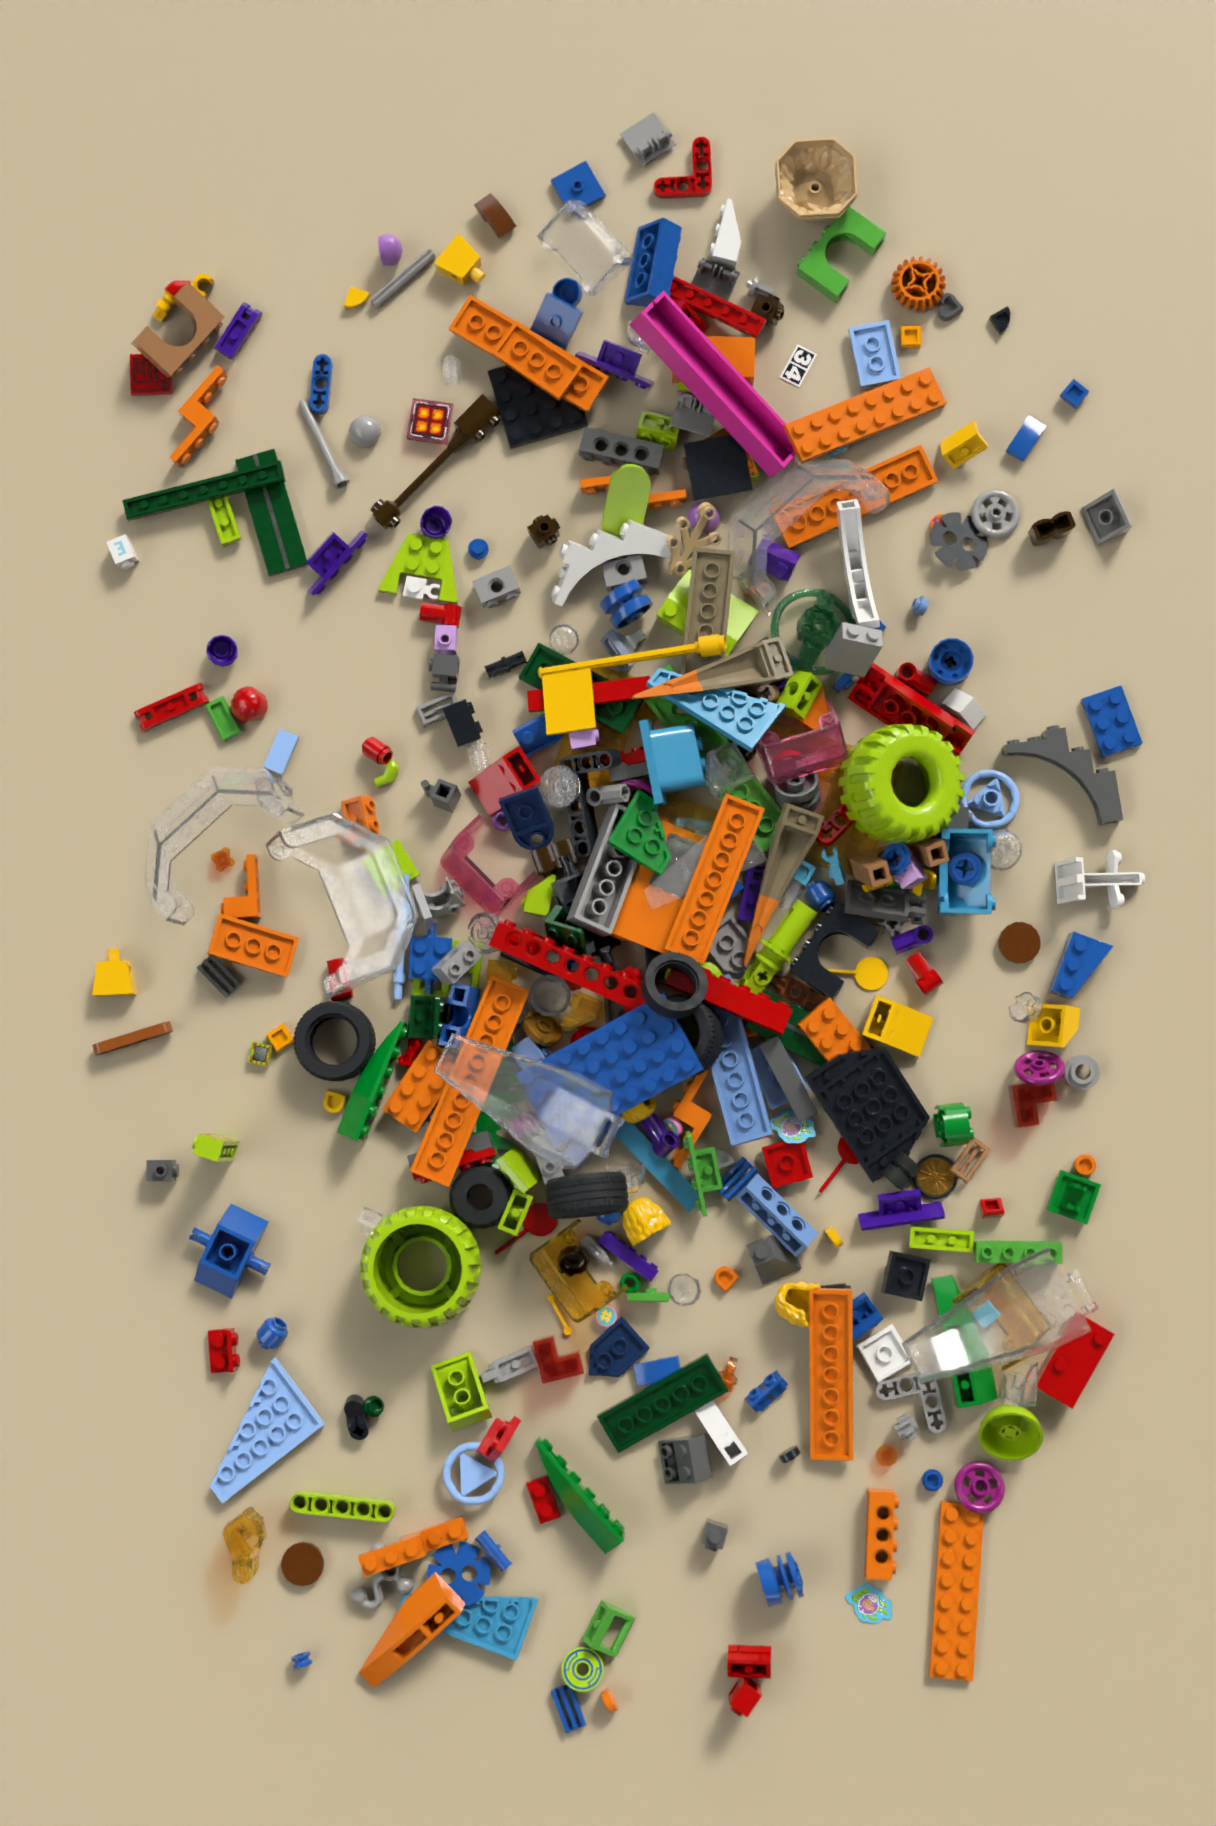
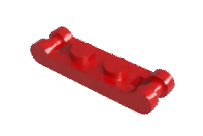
M202 683L195 684L136 710L134 715L140 721L139 727L141 731H148L159 724L209 703L208 697L203 693ZM195 694L197 699L191 701L190 695ZM149 713H151L153 719L148 720L146 717V715Z

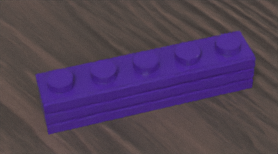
M610 1230L609 1232L605 1231L598 1242L650 1282L658 1273L657 1265L648 1263L645 1256L636 1254L637 1251L630 1246L628 1248L625 1245L626 1242L621 1238L619 1240L616 1239L615 1234Z

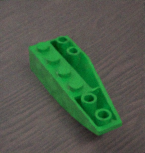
M400 1021L370 1058L350 1095L337 1133L355 1141H363V1139L368 1138L371 1131L369 1123L372 1118L375 1119L379 1107L376 1105L378 1099H382L385 1094L386 1087H384L386 1079H390L394 1068L391 1065L393 1059L397 1060L401 1048L398 1046L401 1039L405 1040L408 1032V1028H406L407 1023Z
M953 1275L931 1278L955 1406L957 1408H964L998 1399L989 1353Z
M538 1437L535 1441L537 1449L559 1497L576 1522L599 1548L607 1554L624 1541V1526L618 1519L614 1521L610 1517V1510L603 1503L599 1504L594 1499L596 1495L589 1487L585 1489L580 1483L582 1481L580 1476L574 1470L572 1472L569 1471L566 1467L568 1464L560 1454L558 1456L554 1454L551 1443L546 1438L542 1440Z

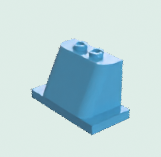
M647 719L639 721L654 803L656 805L668 804V793L707 786L704 770H707L706 759L701 757L700 751L703 749L702 738L697 736L694 723L654 730L653 722Z

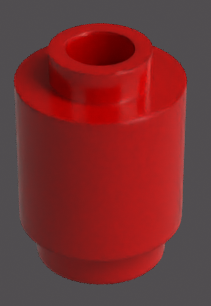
M368 738L362 744L363 755L377 764L386 765L392 759L393 752L390 747L377 738Z

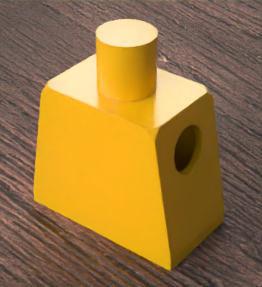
M459 233L434 262L437 272L461 285H465L470 278L479 284L485 277V273L478 269L482 264L480 256Z
M107 949V961L97 962L93 996L137 995L131 963L129 961H120V949Z

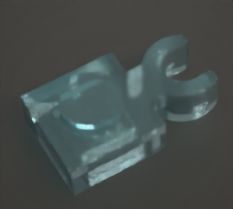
M677 816L675 826L694 829V833L706 834V831H711L712 821Z

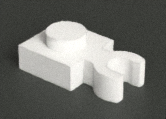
M407 576L403 597L424 601V596H428L431 600L437 601L439 599L438 596L432 595L431 592L434 589L440 590L441 587L438 584L427 586V579Z

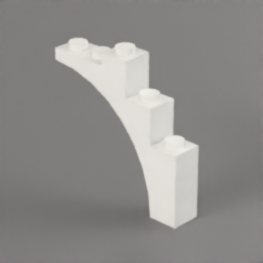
M857 499L836 502L839 544L843 555L844 577L848 586L849 609L857 625L873 629L880 627V620L869 580L860 505Z
M628 519L627 523H623L620 529L621 538L598 529L596 534L593 533L590 538V548L567 540L566 544L563 543L559 550L560 560L566 563V566H562L559 572L560 581L558 586L555 585L551 593L552 601L557 605L563 606L568 594L577 582L591 569L607 560L630 554H651L669 559L671 554L669 547L666 545V539L670 535Z

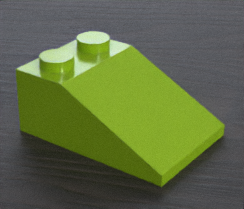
M471 1352L431 1365L445 1416L452 1432L492 1418V1413Z

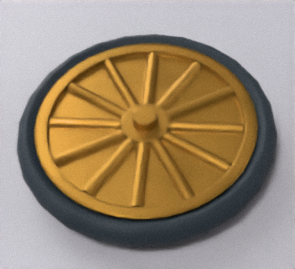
M931 1154L920 1159L917 1164L921 1167V1170L913 1178L915 1187L920 1190L922 1195L931 1199H940L949 1195L954 1190L958 1179L955 1174L948 1171L953 1162L947 1157L938 1154Z

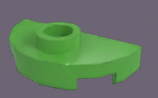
M644 1288V1292L628 1293V1301L668 1302L669 1293L657 1292V1288Z

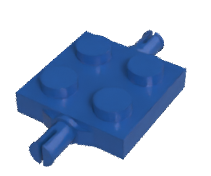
M433 923L434 928L432 931L428 929L427 935L410 937L409 979L425 981L424 994H428V986H430L429 994H433V982L439 979L431 969L452 950V938L436 936L437 923Z

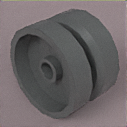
M790 764L776 772L773 777L775 802L781 810L784 803L811 812L818 808L821 803L819 776L815 769L805 764Z

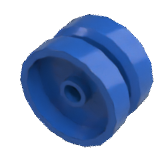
M637 579L622 584L600 602L603 612L605 614H612L610 622L616 630L624 628L639 619L653 605L648 595H640L642 586Z

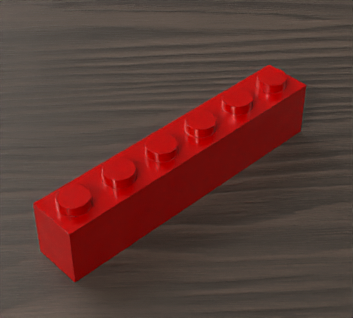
M703 968L708 981V989L703 1002L777 1034H783L793 1011L789 1009V1004L779 1000L778 1003L770 1000V996L759 992L758 995L750 992L751 988L743 984L736 986L731 984V979L721 975L717 978L711 975L712 971ZM671 969L665 985L693 996V984L690 978L677 969Z

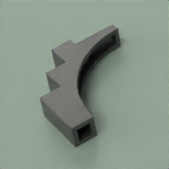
M1059 725L1049 726L1041 734L1042 739L1036 736L1027 738L1026 742H1019L1018 739L1010 740L1002 747L1003 756L1020 755L1037 758L1057 766L1070 775L1087 794L1095 810L1098 825L1118 823L1123 820L1115 770L1109 771L1108 768H1102L1094 773L1090 749L1084 750V747H1075L1069 752L1065 727L1059 728Z

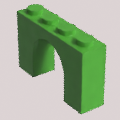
M851 207L839 218L834 219L831 226L827 225L823 229L821 239L813 242L809 248L810 253L807 257L803 256L797 264V276L835 303L847 290L850 280L828 264L825 257L828 247L838 241H850L873 256L884 242L886 236L885 231Z

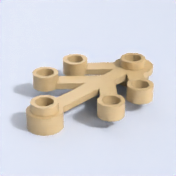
M703 502L699 505L697 513L700 518L690 536L688 532L689 520L683 516L677 518L675 525L679 528L683 545L681 554H679L677 548L680 545L679 538L670 535L666 539V545L669 547L672 558L668 564V570L673 577L679 578L684 576L688 568L692 566L693 557H688L693 552L694 547L703 548L710 544L717 546L722 541L721 535L717 532H711L708 536L699 539L707 521L713 519L716 514L715 507L708 502ZM685 521L684 525L680 526L681 522Z

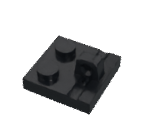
M890 1250L884 1270L881 1292L922 1301L931 1259Z

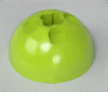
M1005 1404L995 1407L985 1415L979 1427L978 1440L983 1450L989 1455L1001 1460L1017 1461L1028 1458L1039 1450L1043 1442V1432L1039 1421L1029 1410L1022 1406Z

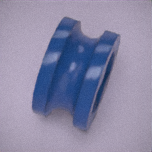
M302 1652L291 1657V1661L295 1662L293 1668L298 1669L311 1664L312 1659H309L310 1652Z

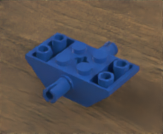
M230 1204L212 1235L195 1227L191 1232L194 1234H190L189 1240L205 1246V1251L199 1261L194 1281L232 1299L246 1269L251 1268L265 1276L271 1263L255 1257L254 1252L269 1221L234 1204ZM232 1247V1251H234L233 1255L228 1256V1251H226V1248Z

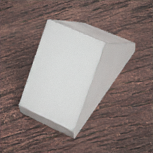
M957 688L941 703L972 730L986 716V713L974 697Z

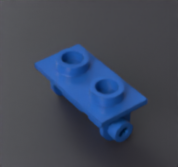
M775 1370L772 1374L766 1376L757 1388L752 1389L745 1400L756 1413L762 1412L772 1402L768 1396L772 1394L776 1399L787 1389L788 1383Z

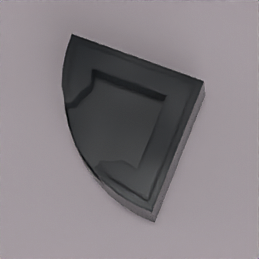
M1008 306L989 318L999 335L1006 331L1010 322Z

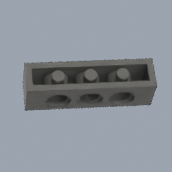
M584 427L579 447V456L586 461L599 460L608 466H614V464L620 466L635 464L641 466L648 475L659 474L664 455V445L588 427ZM603 444L607 449L601 452L596 447ZM624 449L627 453L624 456H618L616 451ZM638 454H644L647 458L643 461H639L636 459V456Z

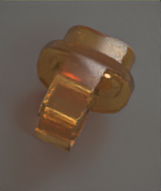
M731 1356L725 1371L719 1372L729 1389L728 1392H732L733 1386L738 1382L734 1375L738 1359Z

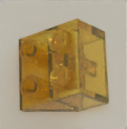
M580 991L577 995L573 994L569 1003L571 1011L569 1015L565 1013L560 1024L563 1026V1032L570 1033L595 1023L603 1001Z

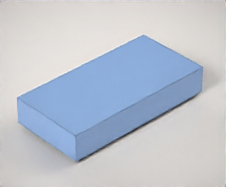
M279 729L263 767L284 775L299 737Z

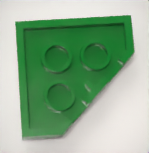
M638 789L606 843L660 876L670 861L671 854L669 849H667L663 824L659 819L657 811L658 806L654 803L652 797Z

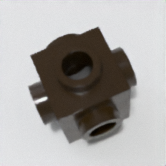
M758 293L750 312L765 318L767 321L765 325L769 326L770 324L777 325L778 321L782 320L785 310L780 302V298L771 294L767 297Z
M548 514L544 517L543 515L538 516L532 521L533 524L527 527L528 533L538 549L545 545L550 546L554 544L560 536L558 522L555 518L551 519Z

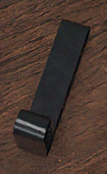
M617 749L571 755L562 758L560 761V773L575 854L581 858L591 855L598 836L594 807L586 800V793L590 789L587 772L618 767L622 762V755Z

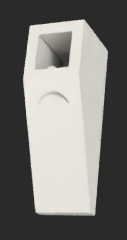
M728 198L726 205L721 207L719 217L722 218V222L716 226L714 236L717 237L716 244L712 243L709 255L712 256V262L736 269L741 250V239L732 199Z
M713 1400L694 1410L730 1466L748 1454L746 1448Z

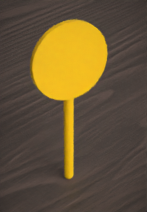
M876 957L862 959L857 964L855 970L827 969L833 974L855 975L857 983L867 990L879 989L888 978L887 966L881 959Z

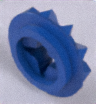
M903 843L890 844L882 854L881 859L887 861L890 875L901 876L902 872L907 871L908 865L912 864L910 861L912 854L909 851V847ZM897 856H900L902 858L898 860V864L895 863L894 860L897 859Z
M969 852L955 855L948 867L951 879L962 886L972 885L979 880L983 872L982 863L979 858ZM967 861L968 867L974 869V871L967 872L964 878L963 871L957 869V867L965 866Z

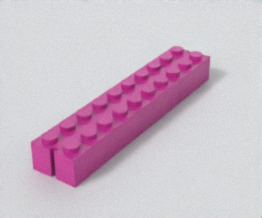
M663 291L629 325L768 476L772 478L796 455L783 428L786 423L666 292Z

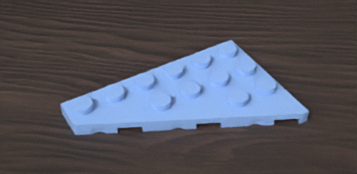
M276 1357L271 1360L258 1390L211 1482L210 1488L221 1503L228 1500L325 1424Z

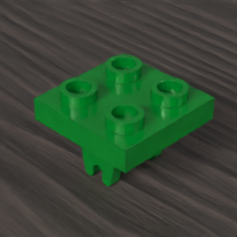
M1059 1170L1046 1210L1087 1225L1101 1184Z

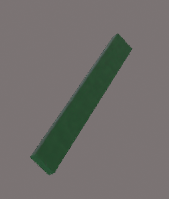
M279 460L122 501L126 519L132 521L286 482L282 462Z

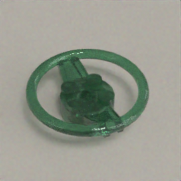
M808 588L790 593L779 602L774 610L770 625L771 638L779 637V620L784 609L790 603L803 597H816L813 607L806 609L797 621V639L801 642L797 659L795 660L787 651L786 653L791 667L798 671L809 672L813 675H826L835 672L825 669V666L813 667L821 651L829 646L841 625V622L838 621L835 615L834 605L842 612L847 623L857 625L855 618H852L850 609L835 594L822 589ZM815 625H820L821 630H819Z

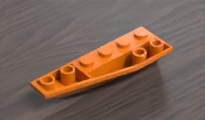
M436 1572L432 1574L405 1599L361 1667L359 1674L373 1688L411 1659L460 1615L465 1602Z

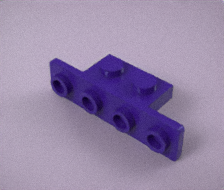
M605 339L597 358L580 351L575 354V357L588 365L597 366V370L600 372L617 374L616 378L623 381H628V379L634 381L635 385L642 389L653 386L654 381L636 374L642 358V354Z
M360 531L347 545L339 536L332 532L305 562L320 576L307 592L313 596L315 594L319 595L325 589L326 585L324 584L328 579H333L339 573L338 568L343 563L346 564L353 557L351 553L356 548L359 549L365 544V538L368 534Z
M919 1189L877 1195L878 1211L858 1214L862 1231L945 1219L941 1202L921 1204Z

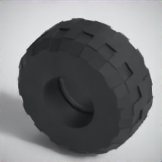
M485 1165L473 1166L462 1171L452 1183L449 1194L450 1206L454 1215L465 1225L476 1229L490 1228L500 1223L511 1197L512 1188L508 1179L499 1170ZM477 1184L487 1185L494 1195L492 1205L485 1210L474 1208L469 1201V1192Z

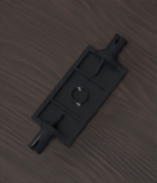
M570 853L558 857L565 873L564 878L550 883L559 906H563L565 920L585 869L582 871L576 869ZM566 921L567 925L584 931L587 955L600 957L601 962L614 967L613 971L618 969L611 951H613L612 948L621 945L619 939L610 935L601 937Z

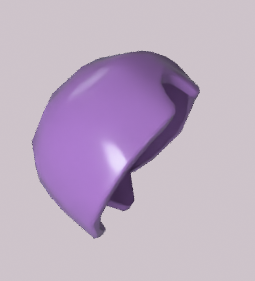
M393 234L379 236L378 245L382 265L391 266L397 264L401 259L403 251L401 242Z
M705 501L697 502L689 508L687 519L690 522V527L693 529L700 518L697 509ZM717 509L715 517L707 521L702 532L711 533L718 527L720 515Z

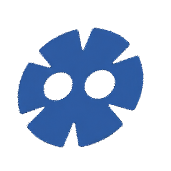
M460 1542L456 1555L453 1545L449 1544L440 1548L433 1555L442 1566L429 1564L427 1579L435 1572L441 1577V1572L444 1569H453L456 1578L448 1585L459 1597L462 1595L465 1605L469 1606L477 1602L485 1594L476 1583L489 1585L491 1577L490 1565L486 1557L474 1561L480 1552V1549L476 1546ZM468 1565L474 1566L477 1570V1576L472 1581H467L462 1577V1570Z

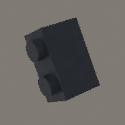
M462 699L442 707L458 747L481 738L479 733H482L483 730L479 720L475 722L472 714L475 713L471 701L467 702L466 699Z

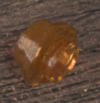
M882 1445L876 1451V1459L883 1466H891L897 1460V1451L891 1445Z

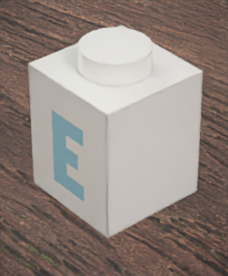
M126 534L107 542L114 562L120 569H129L135 565L134 563L139 562L133 545Z

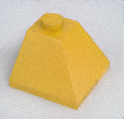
M1031 1003L1027 1045L1064 1048L1079 1028L1081 1008L1068 1005Z

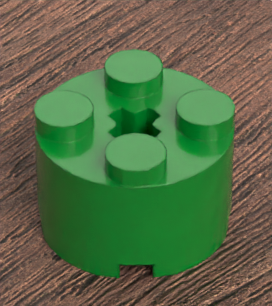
M962 1102L935 1106L934 1109H937L938 1112L933 1114V1123L936 1138L940 1137L942 1141L939 1143L940 1147L966 1145L970 1140H974V1132L972 1127L970 1128L969 1119H971V1109L969 1106L965 1107Z

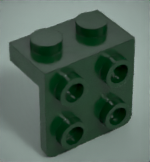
M555 905L552 911L548 912L544 921L546 936L556 941L555 945L561 948L563 945L573 948L575 950L574 953L582 956V954L587 955L584 931L580 928L566 925L563 906Z
M410 996L408 1038L436 1039L438 1034L441 1035L442 1022H439V1014L443 1013L444 1002L440 1001V996Z

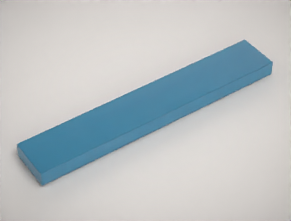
M618 1115L608 1129L688 1212L696 1206L697 1191H693L689 1181L666 1157H659L653 1152L652 1143L633 1123L624 1121L621 1115Z

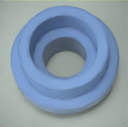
M924 596L915 598L911 606L913 615L923 616L925 614L929 601Z

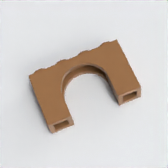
M189 282L171 300L190 317L193 323L191 341L184 346H171L146 326L131 343L167 378L171 375L176 377L183 369L181 364L185 360L190 362L197 354L194 350L199 345L203 347L210 340L208 337L210 332L213 330L216 333L223 325L221 320L224 316Z
M935 836L916 843L905 844L909 847L912 856L916 857L919 863L928 867L949 861L945 841ZM889 845L850 858L854 878L872 888L891 882L888 863L881 859L884 850Z

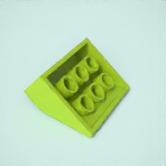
M691 568L688 569L656 614V620L683 637L685 635ZM732 594L726 637L727 652H725L724 657L733 653L759 612Z

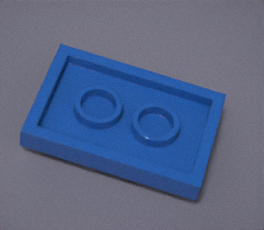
M1122 685L1081 699L1102 758L1142 744Z

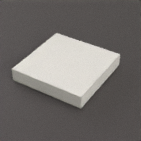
M893 1324L888 1325L856 1345L878 1383L914 1362L913 1357Z

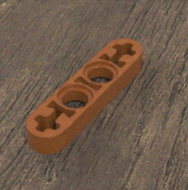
M170 1021L93 1044L92 1047L95 1056L169 1034L173 1030Z

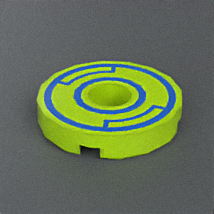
M577 1647L570 1650L564 1656L561 1663V1675L564 1682L571 1689L579 1692L595 1688L600 1683L604 1674V1665L601 1657L594 1650L587 1647ZM580 1663H585L588 1666V1671L583 1676H580L576 1671Z

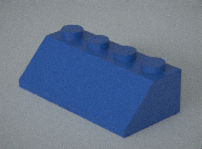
M663 217L638 227L624 300L625 304L647 307L663 291L670 297L674 267L677 261V251L681 240V226Z

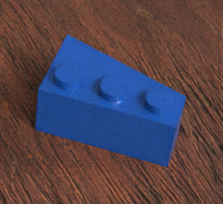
M1074 931L1069 933L1048 992L1066 999L1072 998L1113 946Z

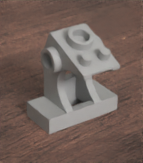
M445 877L446 884L440 887V891L431 894L423 892L420 883L412 886L413 898L425 930L434 928V918L450 913L455 914L466 905L463 899L465 893L460 886L455 885V880L451 881L448 877ZM446 901L444 905L437 907L434 905V903Z

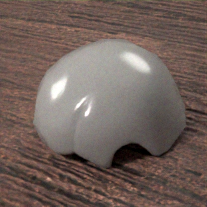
M360 416L354 419L349 427L351 441L359 447L374 445L381 433L378 421L370 416Z

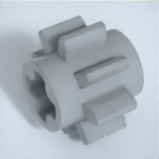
M883 919V922L878 923V926H883L884 928L882 934L889 932L890 937H893L894 931L901 933L902 931L899 926L905 924V922L893 921L897 925L891 929L890 925H886L890 920Z
M906 1414L896 1418L898 1423L894 1427L901 1440L907 1438L908 1442L917 1438L916 1432L920 1431V1428L913 1416L907 1418Z

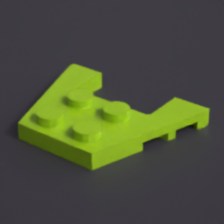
M408 534L378 588L379 592L397 595L401 575H411L441 580L439 602L458 605L449 540L430 539L427 536Z

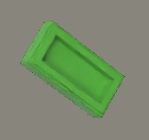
M224 696L205 704L223 742L242 733Z

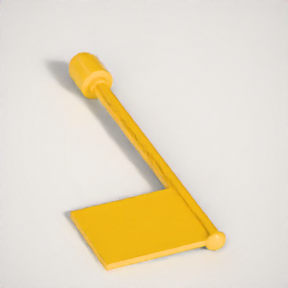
M713 634L699 637L695 644L546 668L539 667L538 676L542 679L547 736L596 729L592 669L692 653L701 654L702 658L722 655V652H727L725 636Z

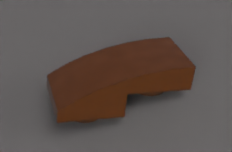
M491 193L474 204L485 222L488 221L498 238H501L516 227L510 215Z

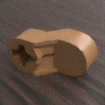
M773 684L744 686L743 690L757 695L758 699L760 697L766 698L771 703L777 701L780 695L778 687Z

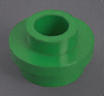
M629 1272L621 1277L620 1288L623 1292L628 1294L639 1290L641 1281L638 1275ZM628 1279H632L634 1281V1285L632 1287H628L626 1285V1281Z

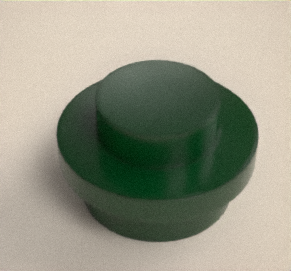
M377 1396L367 1397L363 1404L364 1412L369 1417L379 1416L384 1410L382 1399Z

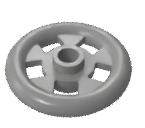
M989 490L975 499L971 509V518L974 526L980 533L991 538H1000L1009 535L1017 527L1020 519V510L1016 500L1010 494L1001 490ZM989 499L992 504L985 508L983 503ZM999 499L1007 503L1005 508L998 504ZM993 510H997L999 516H995ZM985 513L988 521L982 523L979 515ZM1006 513L1012 514L1010 522L1004 520ZM992 524H1001V529H992Z

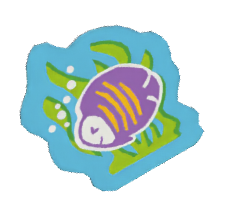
M784 1109L769 1120L771 1128L777 1130L779 1137L786 1143H802L808 1137L813 1138L816 1136L813 1121L806 1119L799 1123L791 1109Z
M865 1583L845 1595L847 1602L854 1605L855 1614L858 1615L862 1622L875 1624L883 1619L890 1620L892 1618L891 1601L884 1597L881 1590L874 1589L869 1583Z

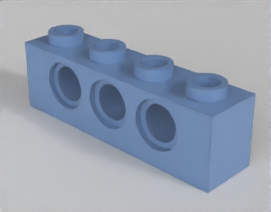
M759 1174L754 1176L735 1196L795 1257L805 1250L818 1235V1232Z

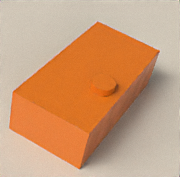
M706 336L750 385H753L755 337ZM672 372V383H682Z

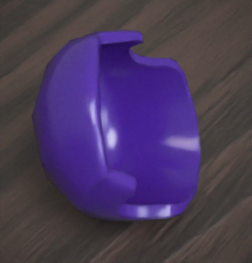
M432 506L426 509L420 520L421 531L430 539H440L446 536L452 524L449 511L442 506Z
M215 636L207 644V656L214 665L222 667L231 665L238 656L237 644L229 636Z

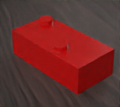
M1073 1310L1031 1385L1073 1409L1115 1334Z

